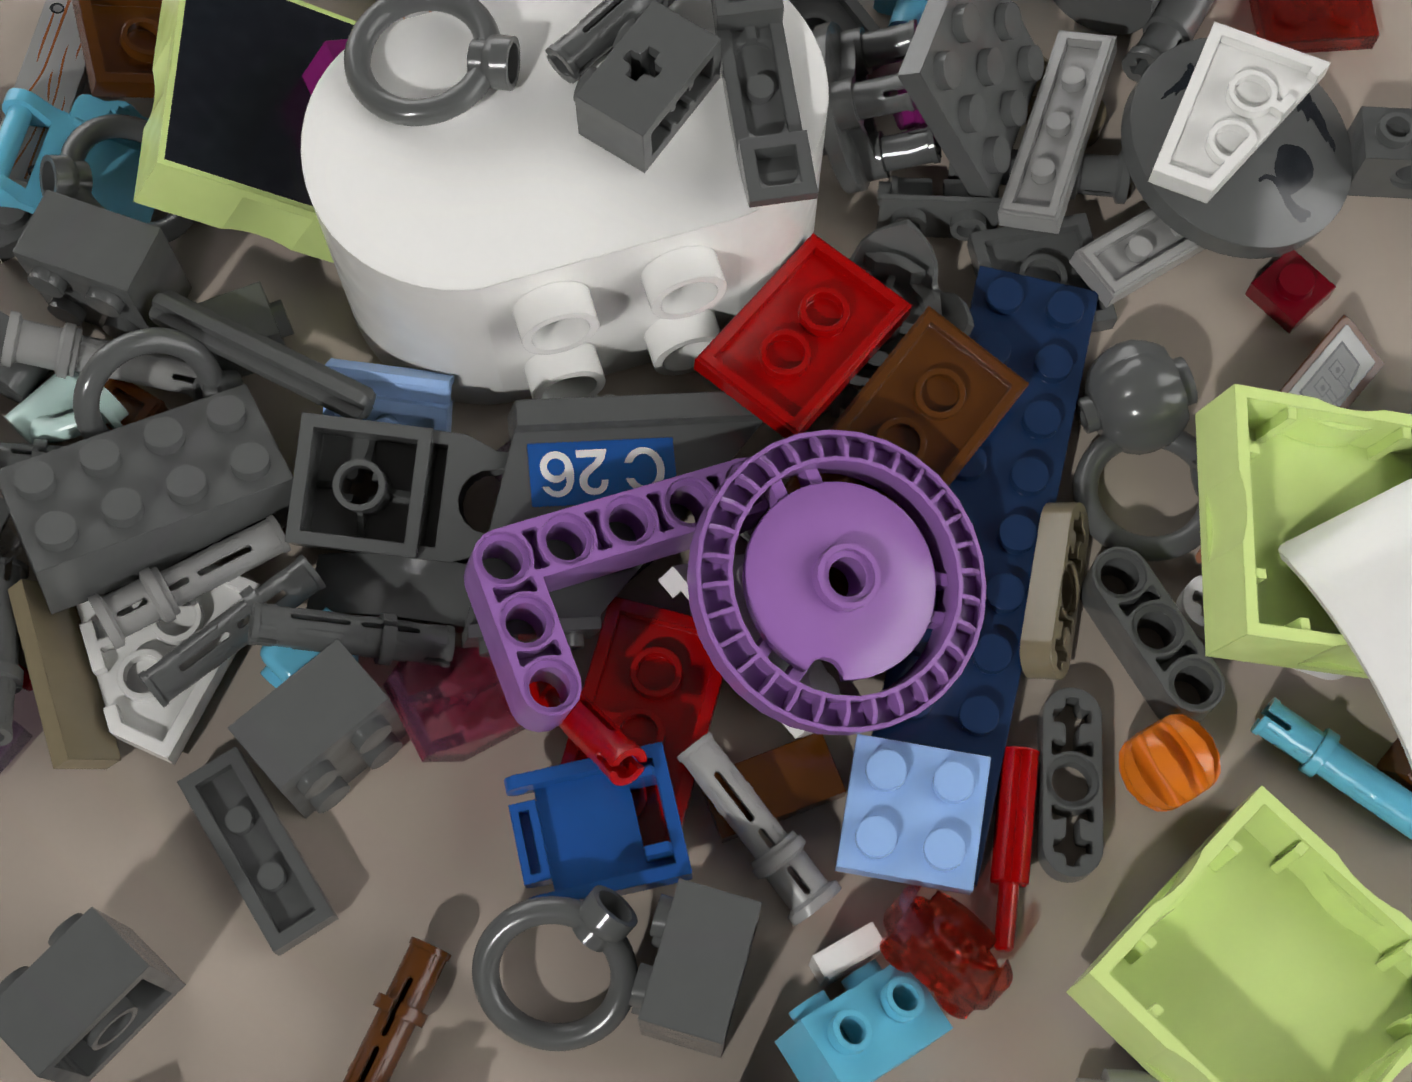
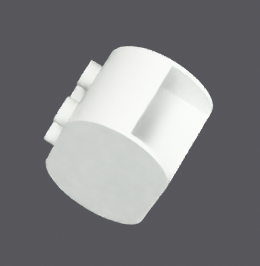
M479 0L493 16L500 34L516 36L519 40L520 71L518 81L513 91L489 88L487 93L466 112L438 124L428 126L398 125L385 121L368 111L356 99L348 85L344 69L345 49L327 67L310 97L305 112L301 134V161L305 185L349 305L363 338L384 365L453 375L452 401L494 405L509 403L532 396V399L594 397L605 386V375L651 362L655 371L662 375L674 376L696 371L694 370L695 358L814 233L817 199L749 208L736 157L721 68L720 79L645 173L578 133L576 105L573 95L579 79L573 84L564 80L549 63L546 57L548 54L545 50L564 34H567L603 0ZM675 0L667 7L716 35L711 0ZM783 0V27L802 130H807L819 191L829 104L826 66L817 41L804 18L789 0ZM438 11L396 21L383 31L374 45L371 55L372 73L382 88L402 98L424 99L439 95L454 87L466 75L467 53L469 44L474 39L466 24L460 19ZM612 49L609 52H607L604 56H602L600 59H598L592 66L598 68L599 65L603 62V60L612 51Z

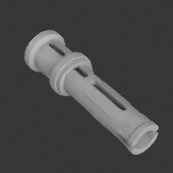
M11 310L0 365L11 367L17 362L54 370L56 377L66 379L67 376L73 377L74 371L81 372L91 356L109 341L82 335L83 329L76 328L77 324L67 322L63 328L24 320L21 312ZM153 353L141 355L127 361L117 368L109 378L188 394V396L193 397V383L197 376L190 365L184 360L169 354Z
M271 514L265 520L212 544L208 548L159 572L157 567L152 569L146 567L139 571V579L103 597L95 593L87 598L114 648L117 650L125 645V638L161 619L166 623L177 619L176 615L181 613L179 606L226 582L234 580L238 576L282 553L291 551L289 543L285 542V534L276 518ZM246 547L250 549V552L203 576H199L197 573ZM182 579L188 580L187 584L173 591H170L168 588ZM141 600H147V604L122 617L117 616L119 611Z
M708 732L676 758L688 769L695 781L714 804L717 811L724 817L753 855L755 860L751 862L754 868L752 872L757 879L766 878L790 909L788 919L793 926H796L838 894L842 887L836 880L828 881L804 851L805 839L801 834L796 835L794 831L786 833L756 794L750 783L746 781L733 762L713 739V734ZM714 773H718L745 807L752 817L751 822L715 778ZM759 829L768 837L773 844L772 846L768 847L759 835ZM788 866H790L806 887L807 891L805 893L787 871Z

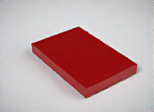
M813 233L695 358L694 370L784 438L798 433H805L907 319L912 304Z

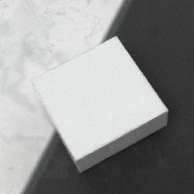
M870 922L814 954L808 966L819 985L827 987L877 958L883 950L885 942L874 923Z

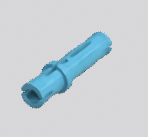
M1276 697L1266 705L1261 712L1264 715L1262 719L1257 718L1250 731L1261 736L1299 762L1298 770L1309 778L1315 774L1412 840L1411 791L1340 744L1341 736L1330 728L1321 731L1284 706Z

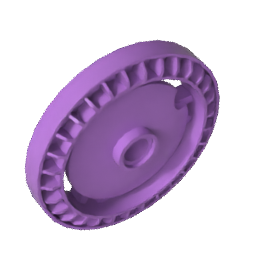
M827 429L798 433L768 445L739 465L715 490L700 515L690 544L687 570L689 605L699 639L716 670L739 696L761 713L789 727L816 734L854 735L893 726L921 713L941 698L962 674L976 648L985 615L987 585L983 555L974 527L959 499L936 472L912 453L887 440L854 431ZM819 473L841 474L862 480L886 493L902 506L905 511L892 500L875 490L848 482H823ZM797 476L801 488L788 494L783 480ZM764 493L770 509L760 519L749 539L745 551L742 574L746 605L750 617L761 635L755 643L742 620L735 597L733 561L735 545L742 523L755 501ZM830 567L840 570L845 575L848 582V593L846 596L836 593L829 582ZM936 591H939L937 611H934ZM926 629H933L920 658L909 671L891 686L878 693L862 696L835 695L813 689L800 682L817 659L832 663L839 673L840 681H856L878 675L905 659L920 642ZM772 650L782 660L790 664L785 672L768 659Z

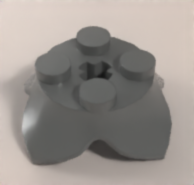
M910 219L875 229L860 241L849 259L912 304L907 319L849 382L850 384L864 387L928 306L967 336L973 331L974 323L968 305L957 294L942 292L939 289L937 283L938 262L933 248Z

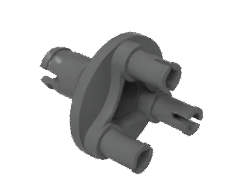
M916 19L909 20L908 23L868 32L863 27L843 31L834 21L816 25L812 33L821 50L826 66L829 87L823 156L828 155L833 172L846 193L851 194L865 191L868 189L871 181L890 178L891 171L929 163H941V147L928 125L924 128L884 136L882 131H877L874 117L917 109L908 93L890 97L891 92L905 89L897 76L898 73L869 80L867 76L872 74L873 67L904 60L918 26Z

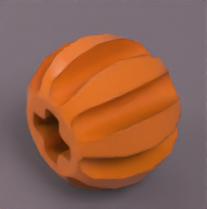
M1169 714L1124 742L1119 752V772L1126 789L1140 804L1157 812L1172 811L1199 796L1215 784L1221 773L1220 753L1212 735L1198 721L1184 714Z

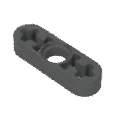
M1068 687L1054 692L1047 699L1038 715L1037 750L1040 751L1037 777V856L1042 869L1051 878L1064 883H1073L1086 878L1099 865L1103 856L1102 712L1098 702L1088 692ZM1065 706L1073 707L1074 717L1085 719V724H1081L1074 733L1073 751L1053 755L1052 749L1061 751L1066 744L1065 724L1054 721L1053 717L1059 716ZM1085 749L1087 750V755L1077 751ZM1070 767L1082 773L1088 785L1085 798L1071 802L1060 798L1055 793L1052 787V775L1057 769ZM1052 813L1063 817H1075L1085 813L1088 816V821L1079 819L1073 825L1074 843L1078 847L1086 848L1087 853L1080 856L1075 862L1074 867L1066 865L1065 854L1054 852L1053 846L1058 845L1065 838L1066 818L1053 820Z

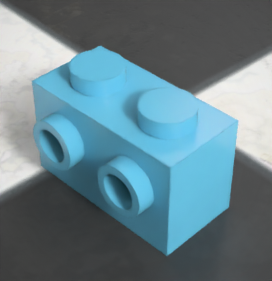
M905 955L884 969L881 968L876 959L863 965L841 981L846 992L833 1000L829 999L824 990L810 997L788 1013L795 1024L774 1042L799 1082H874L953 1029V1027Z

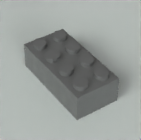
M246 384L0 468L1 493L51 615L89 601L87 597L95 593L102 596L139 579V571L146 567L150 569L157 567L159 572L208 548L212 544L265 520L271 514L276 518L281 529L287 527L293 475Z

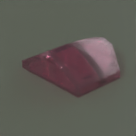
M455 647L453 659L450 661L449 667L399 661L383 684L422 762H464L525 730L523 726L516 722L510 712L491 657L479 656V649Z

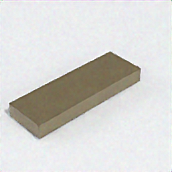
M21 579L7 590L53 769H108L119 762L121 756L116 737L109 732L103 711L105 704L97 676L91 669L79 626L82 623L77 606L51 615L38 581Z

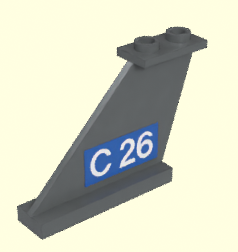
M723 391L515 400L507 417L509 442L511 444L489 531L731 461L761 426L763 421ZM670 505L671 511L679 520L689 511V509L682 505ZM621 522L609 523L613 534L619 539L636 541V536L628 525ZM558 539L547 541V547L557 558L563 560H573L576 558L574 550L565 541ZM488 558L483 561L484 568L493 577L498 579L514 577L512 568L504 560ZM643 564L549 592L571 651L585 648L584 639H591L602 629L601 613ZM470 603L464 631L461 634L462 648L479 647V656L490 657ZM520 619L506 622L507 631L517 641L529 643L537 640L536 632L528 622Z

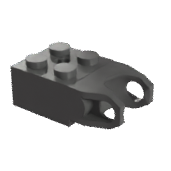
M302 412L285 542L296 546L351 553H369L448 563L468 562L475 544L484 533L472 529L464 516L463 502L466 493L476 481L487 476L502 475L508 452L496 451L473 437L462 433ZM365 473H373L372 481L379 485L376 495L369 496L367 503L359 504L360 498L351 494L352 483H362Z

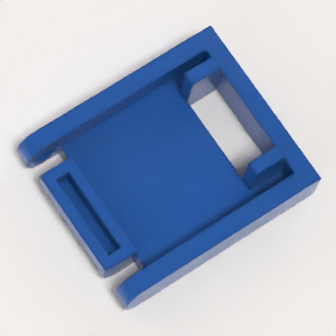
M662 742L640 746L646 753L647 762L640 763L631 755L645 769L635 781L624 786L613 784L590 758L516 774L504 779L507 796H520L533 792L535 795L534 800L508 805L525 888H537L553 884L554 887L552 892L530 898L563 896L583 901L597 885L606 886L620 896L675 884L678 883L679 878L684 880L693 879ZM657 785L670 842L664 841L643 847L631 790Z

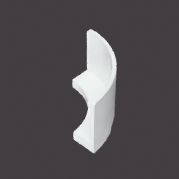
M1411 478L1286 541L1279 546L1278 551L1282 561L1299 577L1329 615L1356 656L1392 722L1412 769Z

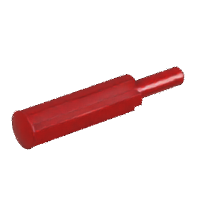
M1005 746L999 777L990 883L999 885L993 945L999 952H1011L1014 950L1019 888H1025L1026 885H1029L1040 751L1024 746Z

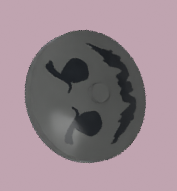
M1207 38L1187 41L1166 51L1148 67L1135 84L1125 104L1121 122V143L1124 160L1129 174L1144 201L1165 224L1184 238L1205 249L1231 257L1246 259L1276 257L1296 250L1311 241L1341 210L1347 198L1353 174L1352 150L1348 132L1340 113L1328 94L1318 83L1209 202L1204 203L1148 182Z

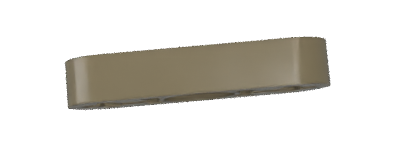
M1048 502L1043 507L1020 641L1021 667L1024 675L1030 679L1062 680L1069 669L1089 540L1088 515L1085 506L1081 502Z

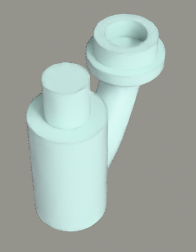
M74 371L73 377L67 376L66 379L56 377V374H54L4 416L5 419L29 444H33L34 439H48L49 443H57L80 436L81 434L77 428L73 412L74 388L80 372ZM103 387L100 396L102 419L112 429L122 427L120 421L129 413Z

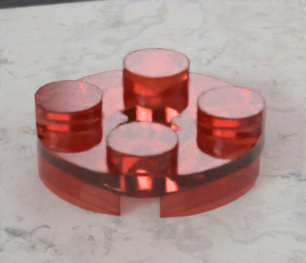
M908 886L884 913L883 924L887 935L881 940L879 947L885 959L899 971L911 972L923 985L934 992L939 1005L955 1018L966 1019L974 1010L990 1008L1010 987L1013 980L1012 967L1008 958L999 967L996 958L990 951L997 941L996 937L982 920L953 897L937 891L929 900L917 895L922 886Z

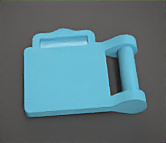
M22 88L9 89L2 103V111L5 114V118L0 128V206L18 208L34 214L43 198L39 179L42 158L44 155H60L67 137L85 121L108 114L130 115L147 121L149 118L142 116L126 101H105L90 94H82L75 100L70 113L55 108L31 91ZM29 126L49 128L28 184L24 188L11 180L9 176ZM115 138L96 144L89 151L85 159L92 172V195L107 210L150 223L154 208L133 202L142 143L129 139Z

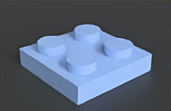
M857 734L835 871L970 895L974 888L991 757Z

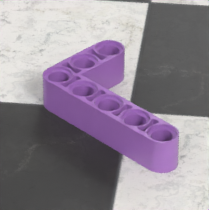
M750 457L734 459L496 528L481 536L467 562L463 575L464 584L510 712L517 723L525 729L534 732L551 731L563 722L579 701L582 691L581 677L549 592L689 550L700 515L713 493L739 465ZM764 493L753 504L742 523L739 534L752 529L768 510L769 505ZM678 504L685 506L694 516L695 523H686L679 520L671 511L670 505ZM609 523H625L633 530L636 541L619 539L613 534ZM556 539L565 541L574 550L576 558L573 560L557 558L547 547V541ZM488 558L504 560L512 568L514 577L510 579L493 577L484 568L483 561ZM513 619L528 622L534 628L537 640L529 643L517 641L507 631L506 622ZM542 681L552 685L560 696V705L557 707H546L537 703L530 694L529 684Z

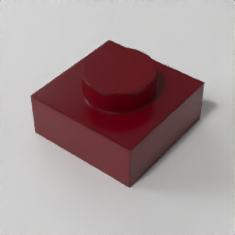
M1293 250L1283 254L1250 284L1245 295L1290 334L1329 299L1336 286Z

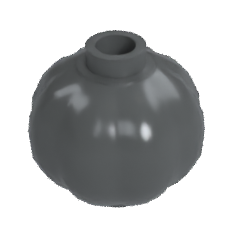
M1127 340L1106 349L1093 361L1086 375L1085 396L1077 399L1076 410L1081 425L1087 434L1097 431L1099 435L1106 436L1117 447L1124 449V453L1142 455L1167 447L1180 436L1190 420L1188 406L1197 403L1198 394L1192 372L1184 358L1180 356L1172 359L1163 346L1154 342Z

